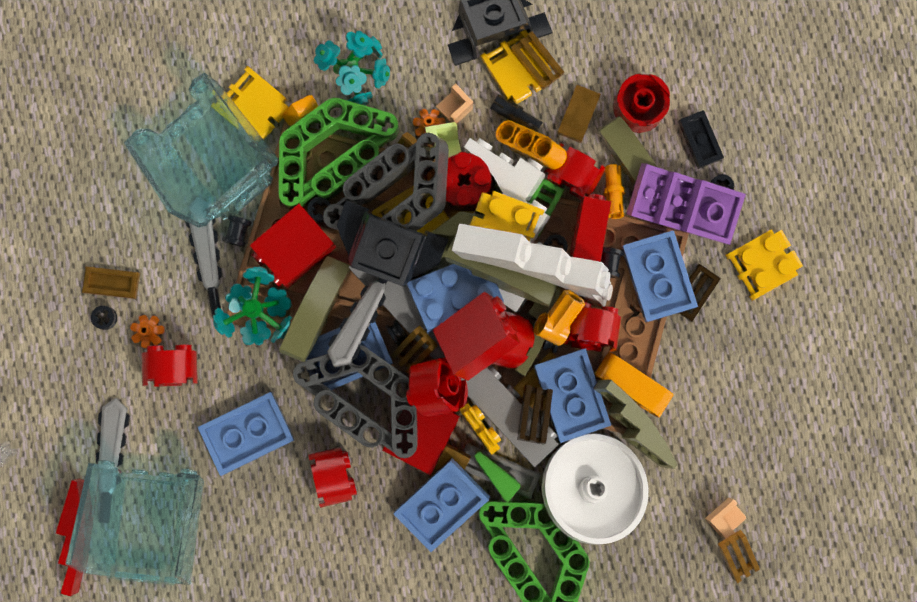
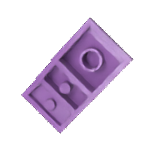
M641 163L626 215L730 245L746 194L704 180Z

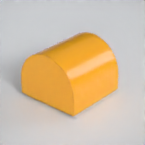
M308 95L292 103L282 117L289 126H292L316 109L318 103L312 95Z

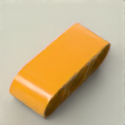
M510 120L502 122L497 127L496 139L513 152L528 159L531 158L545 167L557 169L564 164L567 158L564 148L539 132Z
M610 352L607 353L594 373L595 377L599 380H612L638 406L660 418L674 396L665 387Z

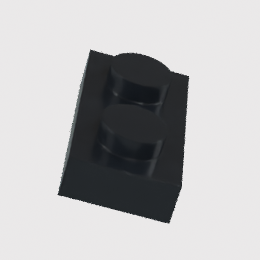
M704 110L678 121L697 169L724 159Z

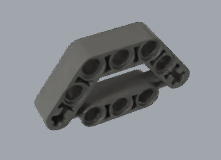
M428 132L422 134L417 142L409 148L401 144L389 146L344 182L343 193L345 197L338 203L326 208L323 216L324 222L330 228L338 230V219L346 200L360 206L370 203L415 168L413 194L382 218L418 231L441 214L445 208L448 144L442 138ZM404 153V161L398 164V157ZM383 169V176L378 180L377 174ZM431 169H434L435 175L428 181L427 174ZM362 185V192L357 196V188ZM432 196L433 204L426 208V200ZM411 212V220L408 224H405V215Z
M359 345L361 350L367 355L366 362L363 365L357 366L352 360L351 364L341 366L340 370L335 374H330L326 367L328 361L331 360L329 354L301 362L294 368L293 378L295 382L315 395L313 402L315 410L359 443L369 448L382 444L400 458H408L415 453L418 446L417 409L408 403L407 397L401 398L396 391L398 384L401 382L409 383V378L371 350ZM320 362V370L324 378H321L319 373L311 375L309 382L307 379L301 378V374L305 373L304 368L311 371L317 370L319 367L316 364ZM380 366H385L389 370V377L383 382L377 381L374 376L375 370ZM358 372L391 396L392 433L323 383ZM325 395H330L334 399V406L328 411L324 410L320 404L322 397ZM403 409L410 411L412 414V421L408 425H401L397 421V414ZM346 411L354 412L357 417L356 423L351 427L346 426L342 420ZM368 427H374L379 432V438L374 443L368 442L365 439L364 435ZM413 428V434L407 433V441L412 443L413 447H410L407 453H404L403 449L398 448L397 445L402 442L403 433L397 434V429L407 430Z

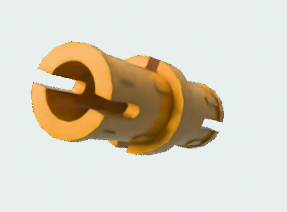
M610 164L605 166L606 188H604V196L607 201H611L609 218L620 219L624 217L623 196L625 195V188L622 186L621 166Z

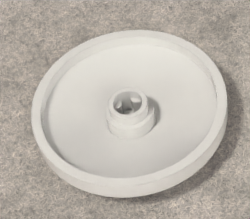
M587 434L565 442L552 454L543 473L542 496L550 518L564 534L581 543L593 545L607 544L627 536L641 521L648 502V482L641 462L625 444L610 436Z

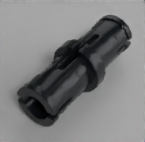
M499 94L494 101L501 104L503 108L495 103L490 107L491 110L508 120L536 132L538 130L530 126L529 123L537 128H540L543 123L523 111L524 108L519 105L517 107Z

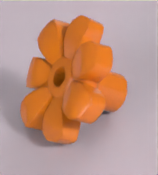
M422 109L419 111L421 118L416 117L413 119V126L419 127L415 130V135L418 138L426 133L425 127L446 123L445 118H438L439 111L433 109L430 114L426 109Z
M142 315L139 317L140 324H131L130 329L136 332V334L132 335L131 339L134 343L141 341V347L145 349L151 345V342L154 345H159L162 340L158 335L165 333V327L162 325L157 326L160 321L158 317L152 316L148 320L146 315Z

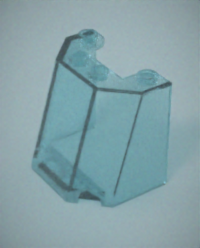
M205 72L195 78L189 86L190 95L197 101L190 105L177 119L169 123L161 133L157 134L151 129H138L124 142L168 212L198 228L206 226L210 220L218 217L227 220L229 215L235 216L271 185L273 178L270 173L272 168L277 166L278 163L277 156L220 84Z
M99 460L98 464L88 463L66 565L80 573L107 576V578L114 580L169 586L174 584L191 585L204 480L200 475H197V471L181 469L180 473L175 474L160 472L158 476L148 475L147 471L136 469L132 470V473L122 472L115 467L114 462Z

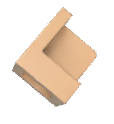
M454 84L451 87V93L436 106V109L450 123H459L473 110V101L457 84Z
M729 497L705 518L722 539H726L734 534L733 530L746 519V516L736 506L737 502Z

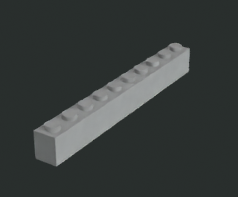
M349 266V269L365 286H369L371 282L377 279L376 276ZM388 281L385 292L386 300L383 306L409 333L419 325L426 331L407 284L400 286ZM434 332L428 333L438 344L430 356L433 359L445 358ZM419 335L415 338L417 342L421 339ZM424 343L422 347L426 350L429 346ZM490 365L469 381L466 380L468 397L535 467L559 445L554 440L557 435L548 426L547 440L544 445L517 440L522 407L517 400L520 395L510 385L505 388L499 381L502 376ZM530 406L525 434L528 436L530 435L533 409ZM538 423L536 437L539 438L540 424Z

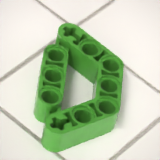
M330 98L285 130L280 136L279 199L285 207L292 210L298 204L303 207L306 202L316 195L327 200L343 191L344 182L350 176L378 156L381 147L397 138L399 134L397 118L389 112L340 98ZM334 108L343 110L342 114L337 118L329 116L330 111ZM365 115L368 117V121L363 125H358L355 123L356 117ZM318 123L321 125L319 132H308L311 124ZM387 123H391V128L384 132L382 126L385 127ZM339 129L368 137L324 167L306 183L308 151ZM291 139L300 140L298 147L295 149H288L287 143ZM366 149H371L375 152L374 156L369 160L360 157L361 153ZM294 164L299 166L297 174L293 176L287 175L286 172L289 166ZM343 165H351L353 167L352 173L347 176L341 175L339 170ZM323 180H328L331 182V188L325 192L319 191V183ZM290 184H294L293 189L298 195V197H294L292 202L287 197L291 196L292 194V187L290 186Z
M505 500L487 501L479 509V517L491 534L488 542L489 552L522 602H560L559 599H556L557 596L563 599L564 602H578L589 568V557L579 542L567 536L564 544L558 545L554 543V535L561 530L554 524L552 519L547 522L538 520L539 511L546 508L544 502L509 501L507 503ZM489 506H493L497 512H503L502 506H507L505 511L507 521H502V515H494L493 520H488V516L483 513L488 511ZM515 507H522L525 510V517L520 521L511 519L510 514ZM503 527L540 529L561 560V564L550 597ZM499 539H503L508 543L507 550L503 553H497L493 550L494 542ZM573 554L582 555L583 561L578 567L569 565V559ZM514 562L523 565V571L517 576L511 575L508 572L509 566ZM566 580L574 582V589L570 593H563L560 590L561 584ZM530 585L538 588V594L534 598H527L524 595L525 589Z

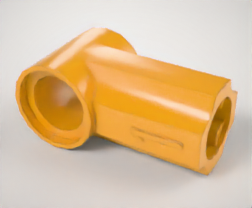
M564 290L550 311L542 313L538 317L534 325V334L557 346L562 345L569 336L570 325L585 306L584 300L575 292Z

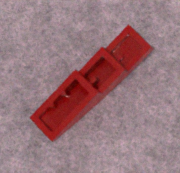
M80 478L71 480L55 533L66 536L58 564L68 566L60 594L67 596L79 593L88 544V502L85 480Z

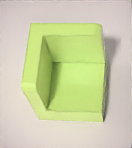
M456 122L425 127L426 133H433L446 141L449 149L448 158L461 152Z

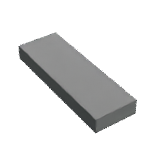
M466 442L463 452L471 455L465 468L466 472L491 482L474 456L477 451H481L520 482L521 487L516 492L517 494L531 499L541 475L540 473L498 455H491L490 452Z

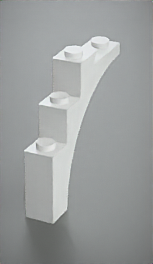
M469 138L464 147L487 164L502 193L530 204V199L546 176L541 171L543 166L531 158L527 162L520 158L514 167L512 166L515 162L513 159L502 152L498 157L490 151L493 146L479 138L475 142ZM533 200L530 205L545 211L543 215L539 216L533 232L536 234L534 239L531 238L530 243H534L550 218L545 213L548 208L536 200ZM533 212V214H532L531 221L529 222L528 227H527L526 230H528L529 227H530V224H531V222H532L533 216H534V214H535L534 212ZM499 289L504 299L503 303L515 312H520L528 299Z
M459 224L452 251L463 259L502 267L544 280L575 292L594 306L604 307L606 301L611 299L613 286L610 282V272H608L609 269L602 262L570 257L563 248L530 243L522 234Z

